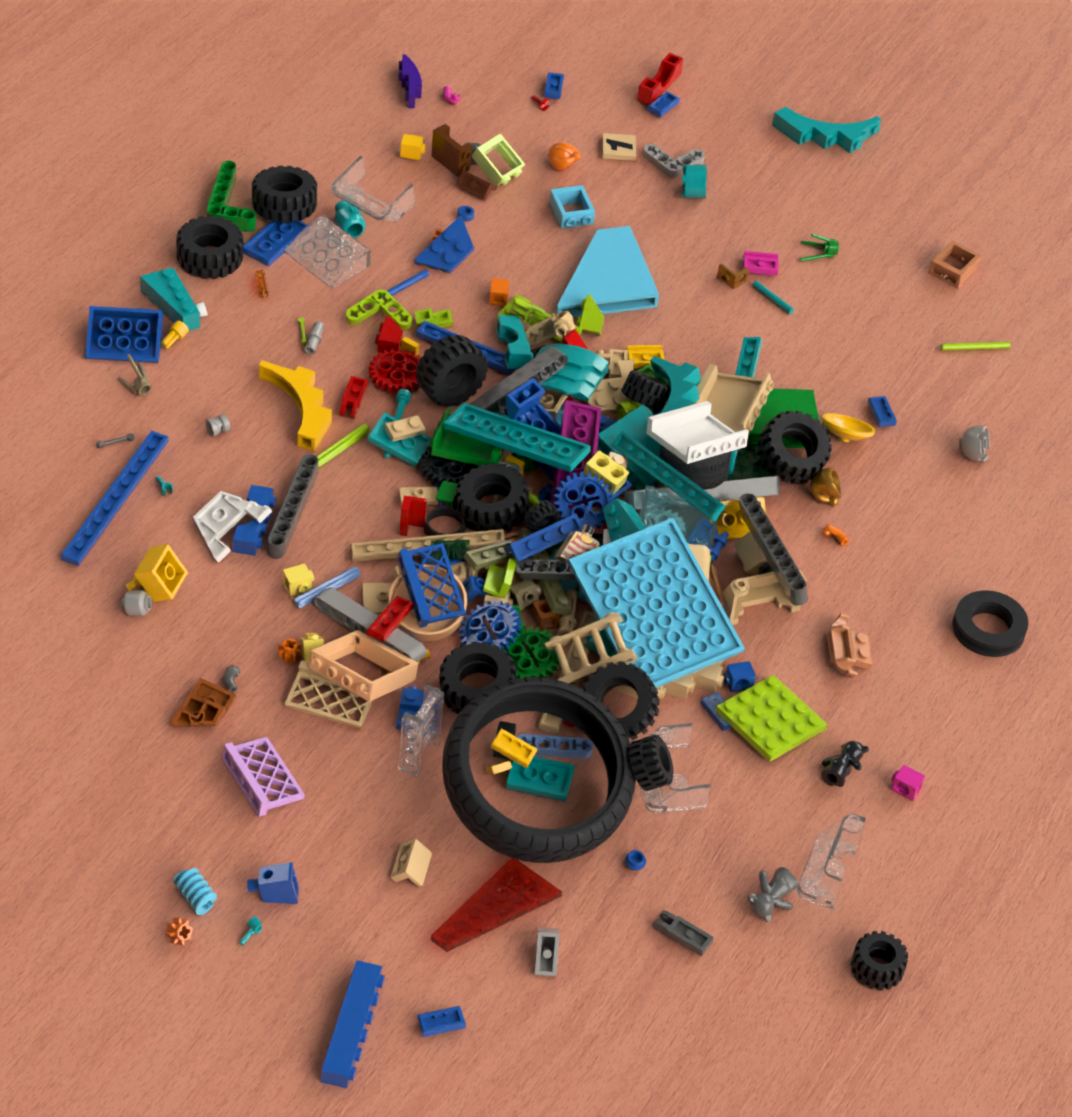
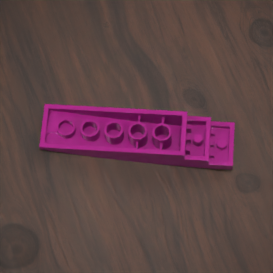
M565 400L560 435L590 445V453L571 472L555 467L550 501L552 504L557 501L553 498V495L558 494L555 489L557 487L561 488L559 483L561 481L565 482L566 476L571 478L573 473L578 477L579 473L584 471L586 463L597 453L601 408ZM585 487L586 493L593 495V490L590 487ZM567 493L570 500L576 499L573 493ZM590 499V500H588V501H585V502H583V501L581 500L578 504L569 505L568 508H569V509H570V508H573V507H575V506H577V505H579V504H585V505H586V504H587L589 501H591L592 499ZM574 510V514L576 513L578 518H582L581 512Z

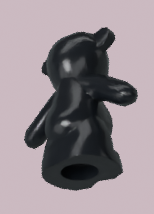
M848 741L841 745V754L822 761V765L827 766L821 772L823 781L830 786L843 787L846 781L845 778L851 773L852 766L856 770L862 769L860 759L864 753L869 751L868 746H863L857 741Z

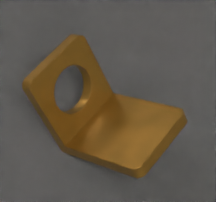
M720 264L717 277L732 289H735L747 281L749 268L746 267L735 274L726 266Z

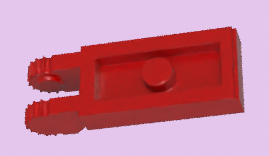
M350 377L342 398L340 416L345 415L346 408L349 406L352 407L350 412L351 418L355 419L369 385L368 379Z

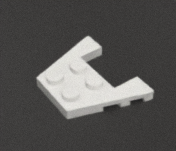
M220 491L193 518L214 559L219 563L230 552V549L219 540L246 514H249L257 522L261 523L272 511L266 505L261 506L254 501L242 500L241 497Z

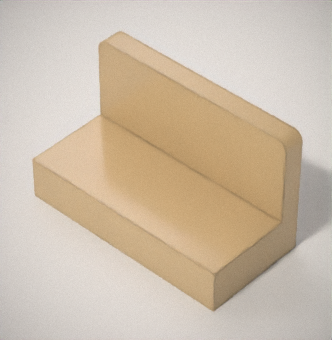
M417 839L400 844L390 878L395 882L409 878L418 887L422 886L432 856L431 851Z

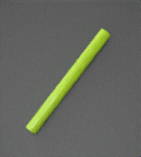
M1010 341L941 344V350L1008 349L1011 344Z

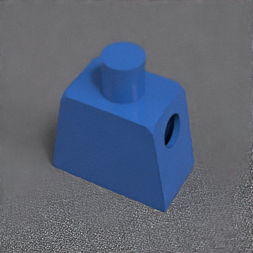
M293 862L261 867L258 879L247 880L248 892H260L262 901L265 903L298 904L299 884Z

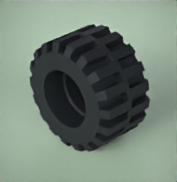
M630 371L621 392L629 399L641 405L644 404L646 407L654 410H663L671 388L647 374Z
M655 734L631 742L629 747L630 764L634 777L641 788L649 791L670 785L673 782L674 775L673 763L670 752L662 738Z
M872 931L871 935L869 933L864 934V937H860L858 943H856L851 960L852 973H855L854 977L856 980H861L863 986L868 985L870 989L877 988V990L882 991L883 988L889 990L892 986H897L899 981L901 982L908 962V952H906V946L901 945L902 941L899 938H894L895 935L891 933L887 935L884 931H881V933ZM871 958H881L885 960L888 964L877 963Z

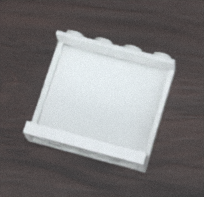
M705 401L648 417L646 434L689 464L746 447L749 430L733 431L710 414L712 404Z

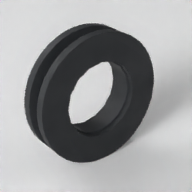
M982 590L972 592L959 601L952 627L956 638L967 649L983 656L1002 657L1014 653L1023 644L1028 629V617L1023 607L1008 595L996 591ZM981 613L996 615L1005 621L1009 630L1000 634L982 631L974 624L972 617Z

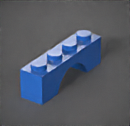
M251 485L247 501L251 500L258 505H266L270 509L274 508L276 504V497L273 496L274 489ZM272 512L261 523L254 519L247 524L237 525L233 537V552L256 556L257 550L262 547V535H266L267 521L270 522Z

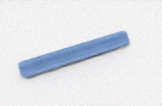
M354 566L296 597L294 604L297 608H302L313 602L327 588L332 587L336 590L360 577L361 572Z

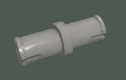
M314 322L313 328L307 336L308 341L304 351L309 355L315 354L316 348L322 340L321 334L325 328L322 322Z

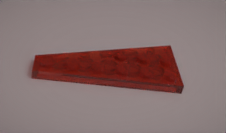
M511 858L431 935V941L448 952L561 897L562 891L517 859Z

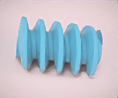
M192 868L178 873L174 877L173 882L177 885L179 891L182 892L187 902L190 903L196 914L204 915L213 907L217 894L212 892V888L208 886L207 881L203 880L204 877L199 874V870Z

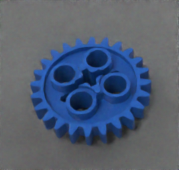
M582 471L578 477L575 473L572 474L571 478L566 476L565 482L561 481L559 483L561 488L557 487L555 489L558 494L553 495V498L557 500L553 505L558 507L557 510L561 515L559 520L573 515L574 510H577L582 514V518H579L582 526L586 524L594 529L595 526L600 529L602 527L601 523L606 524L603 507L614 500L609 499L613 492L606 491L609 485H602L604 479L598 482V475L591 478L590 472L587 473L586 477H584ZM585 487H590L593 490V495L587 494ZM567 493H573L576 499L570 500ZM594 497H599L598 500L589 501L586 505L579 504L573 508H568L569 505L578 504L581 500L585 502ZM591 506H598L599 513L594 512Z
M492 600L490 605L485 601L483 607L478 604L476 611L471 609L472 614L465 615L467 621H462L463 627L459 628L461 644L466 643L469 645L474 641H477V643L489 642L491 646L493 644L499 646L500 650L504 647L510 649L508 644L515 643L513 637H519L517 631L521 630L519 625L521 620L517 611L508 602L503 604L499 600L496 604ZM484 618H486L489 622L490 627L497 638L496 640H494L491 636L490 631L483 620Z

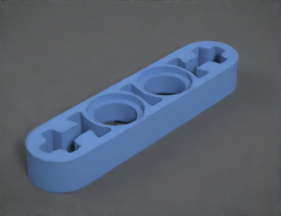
M520 734L516 736L531 746L532 743H535L534 747L538 749L535 754L537 756L586 759L593 752V743L586 738ZM546 743L549 747L540 748L538 744ZM561 744H565L569 748L567 750H562L558 746Z

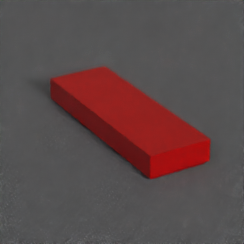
M396 596L367 629V636L384 642L414 608V602Z

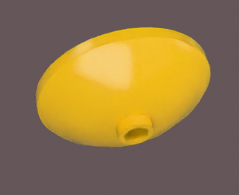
M826 413L822 416L824 425L831 433L838 436L841 441H859L870 438L875 434L874 427L859 419L835 413Z

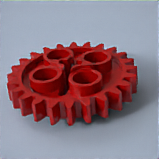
M391 348V352L384 350V354L378 352V357L373 356V361H370L368 373L371 383H376V388L381 387V391L387 389L388 394L395 391L397 395L400 389H406L411 393L412 388L418 390L416 368L419 365L420 355L414 356V351L407 353V349L401 352L400 348L397 351Z

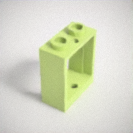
M501 134L478 147L471 156L495 186L505 185L511 180V177H518L525 166V163ZM494 149L498 151L512 169L503 176L486 156V154Z

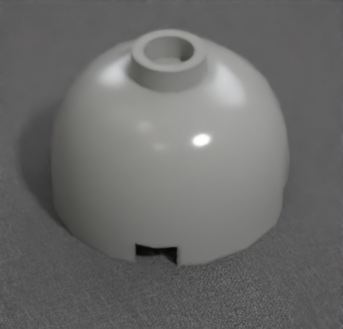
M978 425L970 427L964 432L963 437L959 439V448L962 449L963 454L971 461L985 462L988 458V454H985L986 449L990 447L989 430L985 429L987 426Z

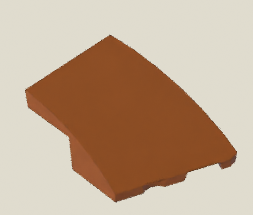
M199 678L192 693L189 692L182 707L178 708L170 725L216 726L233 704L236 694Z

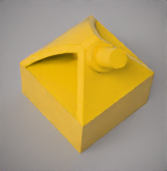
M168 544L153 546L149 548L136 569L133 580L125 586L129 591L137 586H143L154 602L172 600L188 571Z

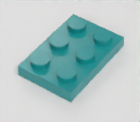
M384 412L368 436L367 441L416 467L422 458V454H425V450L429 448L431 438L422 434L392 442L384 426L386 423L397 421L398 419Z
M536 756L533 757L527 768L513 761L506 788L566 802L575 765Z

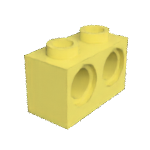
M600 450L586 463L583 471L585 477L588 472L591 473V478L598 475V482L604 479L602 485H609L606 491L613 492L611 496L625 484L629 471L613 461Z

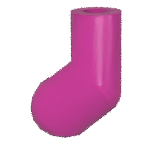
M449 86L443 88L444 100L451 104H457L460 100V95L456 96V93L451 94V87Z

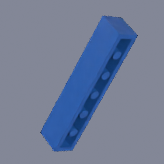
M356 961L321 1070V1083L348 1088L349 1081H354L357 1069L354 1065L356 1061L359 1062L361 1059L362 1049L360 1046L361 1043L366 1042L368 1035L366 1026L372 1023L374 1012L371 1010L373 1006L378 1004L379 993L377 991L378 988L383 987L385 975H382V966Z

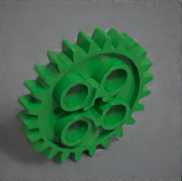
M529 626L528 631H525L522 627L521 633H518L519 637H513L515 643L508 644L510 649L503 648L514 661L516 679L527 677L546 678L547 675L553 677V671L559 670L558 665L560 663L555 650L550 652L545 646V643L554 637L553 633L547 634V629L540 632L539 627L532 631L531 626ZM522 644H524V645L526 646L527 651H528L529 654L526 653V649H525V647H524ZM532 658H534L535 664H537V666H538L539 668H537V667L534 665V662H533Z

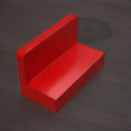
M404 495L401 507L400 535L407 536L409 525L425 526L427 499Z

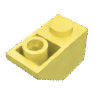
M306 633L305 637H300L303 661L309 663L311 650L324 645V639L318 636L317 633Z

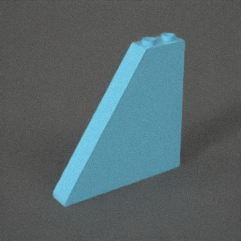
M630 226L599 229L596 231L557 304V313L568 311L573 318L579 317V315L582 316L583 309H581L583 298L586 299L587 294L592 296L602 314L655 308L658 306L659 292Z

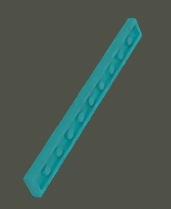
M761 337L743 338L735 375L755 377L762 346ZM738 449L731 451L728 474L733 473Z

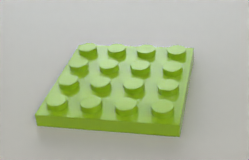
M774 675L717 705L715 710L769 762L825 731L828 725Z

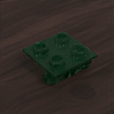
M440 539L431 541L430 546L443 543L448 559H455L456 553V559L466 561L464 555L466 551H470V540L456 539L444 541ZM440 550L432 551L430 554L436 560H440L442 557Z

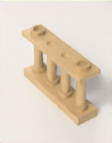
M609 613L604 616V619L563 636H554L549 639V642L545 643L550 652L555 650L562 668L563 675L558 679L559 681L578 686L589 681L588 676L591 673L595 675L598 672L596 668L600 666L603 669L606 668L607 663L613 662L614 665H618V661H623L628 665L638 661L633 649L626 648L617 625L623 621L619 613ZM608 627L611 629L619 650L618 654L612 657L607 655L599 631ZM589 635H592L600 656L599 662L593 665L589 664L580 640ZM572 642L582 665L581 670L576 672L570 670L562 648Z

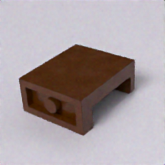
M444 124L433 130L431 156L458 177L463 170L466 172L470 170L472 145L468 143L461 146L449 136L450 127Z

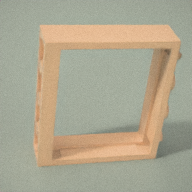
M357 630L311 650L308 668L370 702L415 681L419 663ZM356 652L392 673L370 681L335 660Z

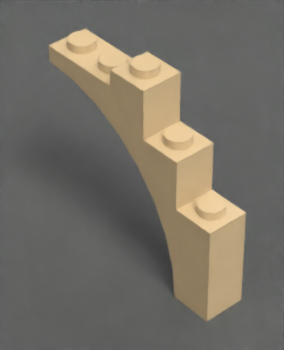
M724 660L658 687V697L663 700L665 694L668 693L686 700L688 694L693 693L695 687L715 693L717 687H722L725 676H722ZM623 685L612 689L638 699L636 691L630 686Z

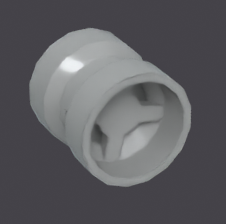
M225 414L218 415L215 419H206V428L212 437L217 436L219 432L225 433L231 429L230 422Z

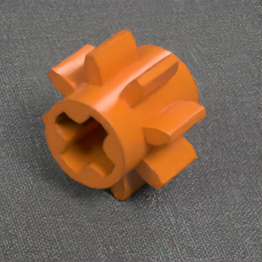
M284 639L283 644H278V658H283L285 663H295L297 657H302V644H297L295 639Z
M174 918L172 923L166 924L165 935L170 938L169 943L184 945L185 940L191 939L193 928L187 925L189 920Z

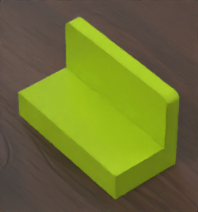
M509 558L505 568L496 565L489 566L483 591L505 598L512 583L516 561Z

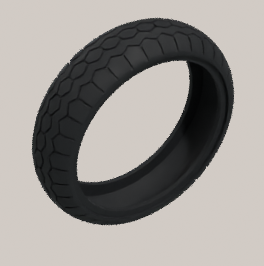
M527 677L499 683L477 695L463 708L453 722L443 750L442 773L444 786L451 806L460 821L486 846L508 857L527 862L553 863L566 861L582 856L604 843L624 820L633 799L636 779L629 759L630 741L614 714L602 702L583 689L550 678ZM535 711L560 717L579 728L598 749L605 764L608 778L606 803L587 820L566 828L539 829L517 823L497 811L478 789L469 762L471 740L485 725L507 714Z

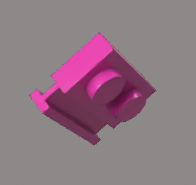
M744 251L743 269L749 268V273L778 276V254Z

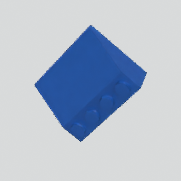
M90 306L85 358L129 361L127 355L130 354L134 362L159 363L163 334V311Z

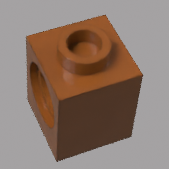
M541 599L533 602L532 617L540 632L544 629L558 628L559 614L552 613L547 600Z

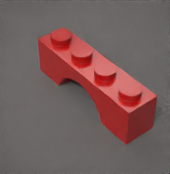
M668 53L662 60L653 79L646 77L640 83L637 101L650 105L658 99L681 74L683 58Z

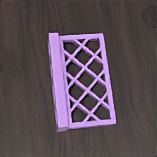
M267 737L236 746L232 742L224 744L221 758L258 817L266 815L268 809L304 799L305 794ZM265 745L267 753L257 750L256 747ZM245 751L250 753L249 757H245L240 755L238 752ZM253 754L263 757V762L251 759ZM269 759L275 761L277 766L274 767L265 764V762ZM248 765L259 767V771L249 770ZM262 769L274 772L272 777L261 774ZM276 773L285 776L286 782L276 779ZM260 779L269 782V784L265 787L258 784L257 780ZM272 784L283 787L280 792L270 787ZM287 788L295 791L296 794L289 795L284 793ZM267 794H271L279 798L277 800L270 802L267 798Z

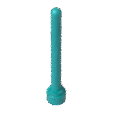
M406 389L398 390L396 395L398 405L394 418L401 420L404 407L410 402L412 396L410 391ZM384 451V457L390 458L391 454Z

